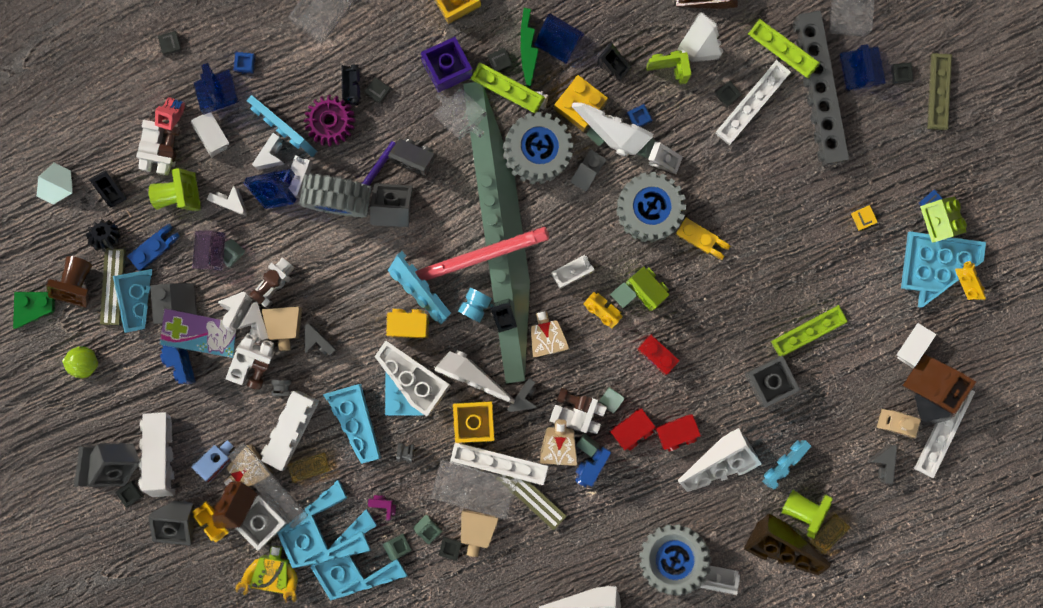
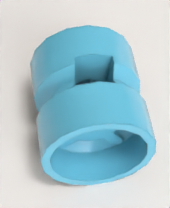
M470 288L466 295L467 302L461 304L458 312L480 323L484 316L483 309L488 308L492 298Z

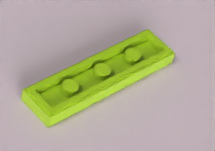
M761 19L757 21L748 33L749 36L807 79L820 65L817 60Z
M480 62L471 77L472 81L534 114L538 112L545 99L541 94Z
M837 305L777 337L771 343L778 356L783 355L784 357L848 321L840 306Z

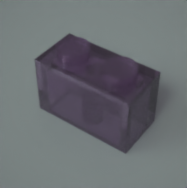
M212 230L195 231L192 269L222 271L226 233Z

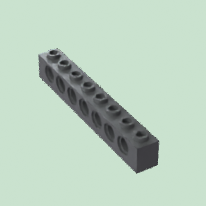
M821 11L798 14L795 21H793L794 32H797L798 35L796 45L820 63L817 67L820 70V74L813 72L809 79L805 76L803 77L804 86L808 88L809 93L807 95V103L812 109L810 119L812 125H815L816 130L814 132V140L819 146V151H817L818 160L822 162V166L845 163L849 160L822 14ZM805 31H811L813 33V37H808L805 34ZM809 49H814L817 56H812L809 53ZM816 85L822 86L824 92H817ZM819 104H825L827 112L821 111ZM823 122L829 123L831 129L825 130ZM828 140L834 143V149L827 147L826 142Z

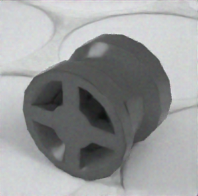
M272 380L274 390L271 396L291 395L289 390L291 380Z
M399 443L396 462L403 460L412 464L414 444L407 446Z

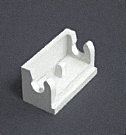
M210 111L191 120L194 130L211 158L228 148L229 142Z
M298 156L294 157L282 193L300 199L304 175H309L313 166L310 160L302 159Z
M583 255L552 271L551 274L559 289L594 272V268L590 265L588 257Z
M917 323L897 353V358L911 368H914L936 334Z
M709 566L711 568L710 573L707 574V580L700 585V588L737 595L740 579L739 571Z

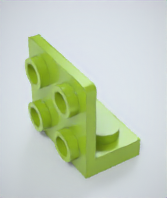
M674 51L670 53L671 55L667 56L655 54L648 60L647 71L676 66L674 74L675 79H679V84H686L691 76L687 52Z
M955 196L920 206L932 243L966 233L967 223L961 216V205Z

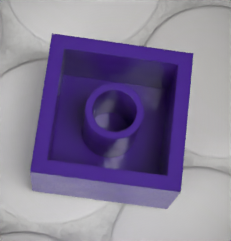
M456 37L421 52V61L438 93L472 77V67Z

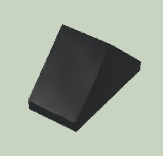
M612 43L598 57L597 64L618 81H621L631 69L630 64Z
M105 170L89 179L110 208L127 200L115 174Z
M509 299L490 304L491 313L499 333L517 327Z
M916 393L915 400L922 426L951 420L952 414Z

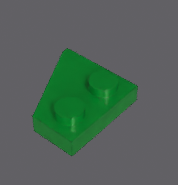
M14 292L13 329H20L22 326L34 322L44 315L47 316L55 312V299L49 298L47 292Z

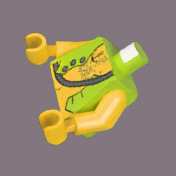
M271 546L269 556L262 555L259 559H255L246 569L241 582L236 585V593L239 588L244 587L243 595H246L248 593V585H250L249 588L284 593L285 602H287V597L292 595V600L295 602L297 599L295 591L298 576L295 569L292 568L289 559L281 558L282 547Z

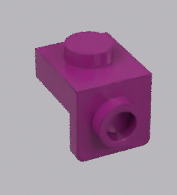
M374 495L373 498L368 499V507L387 509L386 520H391L392 516H395L396 504H393V499H385V495Z

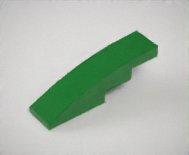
M524 8L521 23L520 51L525 84L527 88L531 89L538 49L532 48L535 29L528 28L531 9Z

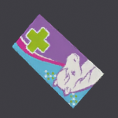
M164 309L160 345L233 358L236 332L228 331L222 325L223 320Z

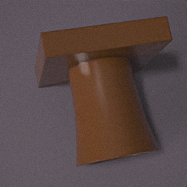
M67 256L61 281L48 279L46 284L48 297L87 308L89 303L88 289L82 288L92 268V264L78 257Z

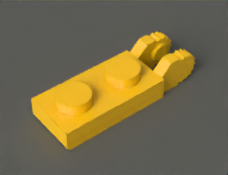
M688 218L684 219L676 232V235L720 260H723L725 256L721 252L712 249L713 245L716 243L726 250H729L731 247L723 240L718 239V236Z

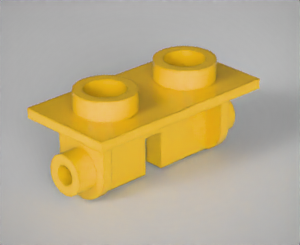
M967 261L964 263L963 268H956L955 271L967 299L985 300V288L982 286L979 277H977L975 264Z
M593 292L583 305L586 306L589 312L598 316L603 324L613 328L623 317L620 314L621 312L612 304L606 308L604 305L608 301L599 293Z
M206 501L193 511V517L201 527L207 523L208 527L204 531L210 540L216 543L225 537L229 531L227 528L214 527L212 515L215 510Z

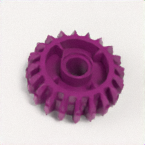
M331 95L327 96V100L321 96V102L318 103L315 99L313 101L315 106H308L311 112H305V115L310 117L304 119V123L309 124L305 127V130L310 131L309 137H314L316 143L320 141L322 146L326 144V141L329 147H332L333 141L338 146L340 145L339 139L346 142L344 136L351 137L352 134L348 130L355 129L351 123H355L356 120L350 117L354 116L355 113L354 111H349L351 106L350 104L345 105L343 99L339 102L338 96H335L333 101ZM328 117H334L333 124L326 125V119Z

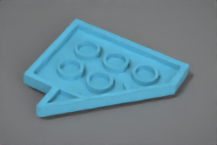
M908 232L901 289L920 291L918 308L924 307L959 280L955 271L956 268H963L964 263L967 261L974 263L975 267L984 261L986 242L950 237L932 243L929 234Z

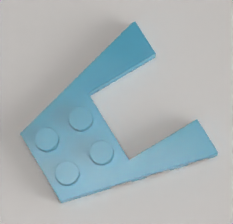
M339 480L277 533L292 568H300L371 551L363 532L328 549L314 515L347 499Z
M368 509L328 549L361 532L365 534L376 527L377 524ZM351 556L313 564L310 567L330 601L407 576L398 559L365 579Z

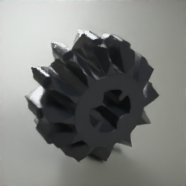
M101 219L100 223L94 222L93 227H88L89 232L86 233L88 243L97 252L102 249L106 253L107 248L113 250L114 244L119 245L118 239L121 238V234L117 225L113 224L112 221L108 220L105 222Z

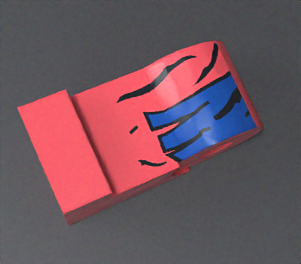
M168 97L162 107L158 106L155 110V126L172 130L184 112L185 102ZM169 120V123H164L162 121Z

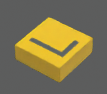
M870 205L851 213L858 230L877 223Z

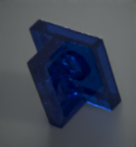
M549 13L534 45L567 64L584 34Z
M868 44L861 45L857 50L840 54L847 91L884 85L886 83L879 46L869 48Z
M209 63L201 65L203 72L200 74L201 80L193 83L202 114L204 115L238 103L239 100L230 70L214 74Z
M292 169L246 177L243 182L265 209L293 205L297 200L289 190V186L295 176Z

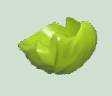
M84 346L71 349L62 360L65 370L75 378L90 377L99 363L95 352Z

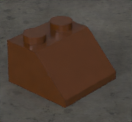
M242 481L230 482L225 487L221 500L215 506V511L212 515L214 527L241 528L258 494Z

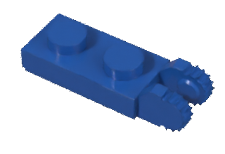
M171 224L164 226L159 232H156L127 256L138 271L145 269L180 238L178 233L171 235L166 241L162 238L173 228Z

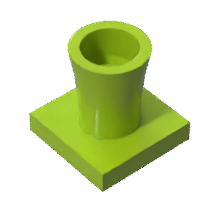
M181 168L172 169L174 182L152 183L149 185L150 202L156 210L177 203L178 208L191 211L201 210L196 174L194 172Z
M793 489L781 514L810 524L807 536L814 540L831 507L833 498L825 495L821 505H818Z

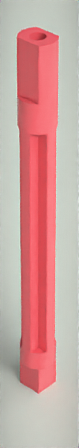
M545 227L419 269L415 273L420 280L425 279L427 281L549 239V233Z

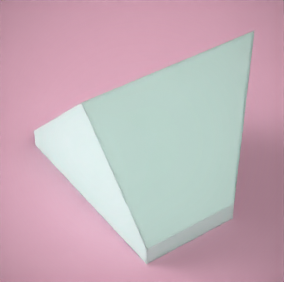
M53 163L38 176L37 197L55 205L60 200L73 193L72 171Z

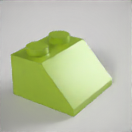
M643 266L626 284L636 293L644 305L652 311L669 296L667 293L669 289L663 282H657L654 278L656 276L649 267L646 269Z

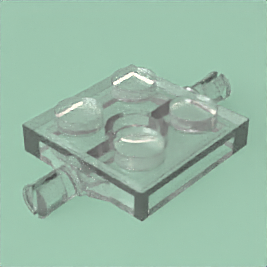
M461 88L449 98L443 92H439L436 95V98L443 104L433 115L459 141L472 131L478 138L482 137L481 134L484 135L485 132L478 127V124L487 113Z

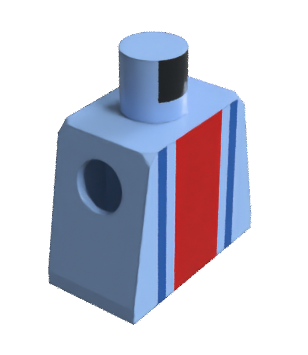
M228 440L220 448L214 445L191 468L205 481L210 483L231 461L228 455L235 447ZM219 455L220 460L215 463L214 457Z

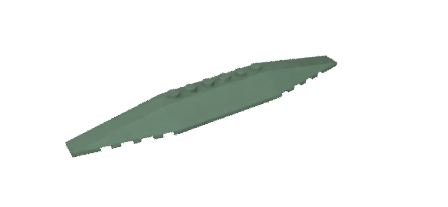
M473 82L463 84L487 247L522 235L523 230L515 176L512 174L513 169L511 167L507 168V159L503 157L505 149H503L504 142L484 86ZM525 248L488 260L494 303L509 299L517 324L516 328L499 333L506 384L525 381L530 279Z

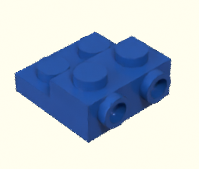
M163 345L161 349L162 354H160L163 365H166V368H175L173 370L175 380L179 384L195 383L196 379L187 349Z
M602 447L594 453L592 457L593 463L587 460L584 463L580 462L576 469L578 475L575 481L584 487H587V485L592 487L611 452Z

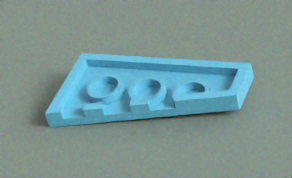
M251 95L247 101L252 105L250 109L258 116L262 114L264 116L263 120L271 127L275 125L278 128L276 131L284 138L288 136L291 139L289 142L297 149L301 147L311 157L317 153L304 138L254 96Z
M401 251L388 269L391 277L398 281L404 290L417 300L419 306L425 308L430 313L434 321L442 324L450 316L451 312L436 294H431L429 284L425 279L420 280L415 273L417 269L413 264L409 266L404 259L406 255Z
M361 384L323 394L332 407V412L338 418L343 432L349 438V442L361 464L380 459L381 455Z

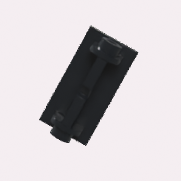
M352 64L351 67L341 65L342 99L345 101V104L358 105L361 99L360 85H358L361 69L357 64Z

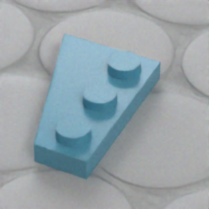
M152 269L113 276L124 333L145 329Z
M386 373L385 415H424L409 404L394 381Z
M805 440L796 441L790 448L792 451L787 456L785 454L781 456L777 461L778 465L774 469L770 468L764 474L765 479L762 482L767 487L775 489L779 485L776 481L787 476L790 470L789 466L798 463L810 449L811 445Z

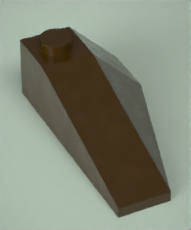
M770 513L757 522L744 546V550L764 560H767V557L775 559L781 565L785 563L792 564L798 570L818 576L831 567V563L788 524Z

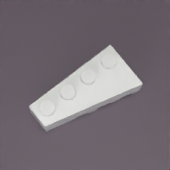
M292 391L287 405L278 419L277 427L273 429L270 435L271 440L269 444L265 445L261 455L263 457L261 461L281 471L286 469L319 400L301 391Z
M166 412L143 414V420H140L142 439H140L139 445L140 450H142V458L139 459V467L142 470V477L139 478V487L141 491L151 497L175 496V489H171V480L175 479L174 471H172L170 462L173 460V451L171 446H169V443H172L171 416Z

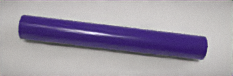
M390 142L362 184L370 186L389 159L388 155L395 146V142Z

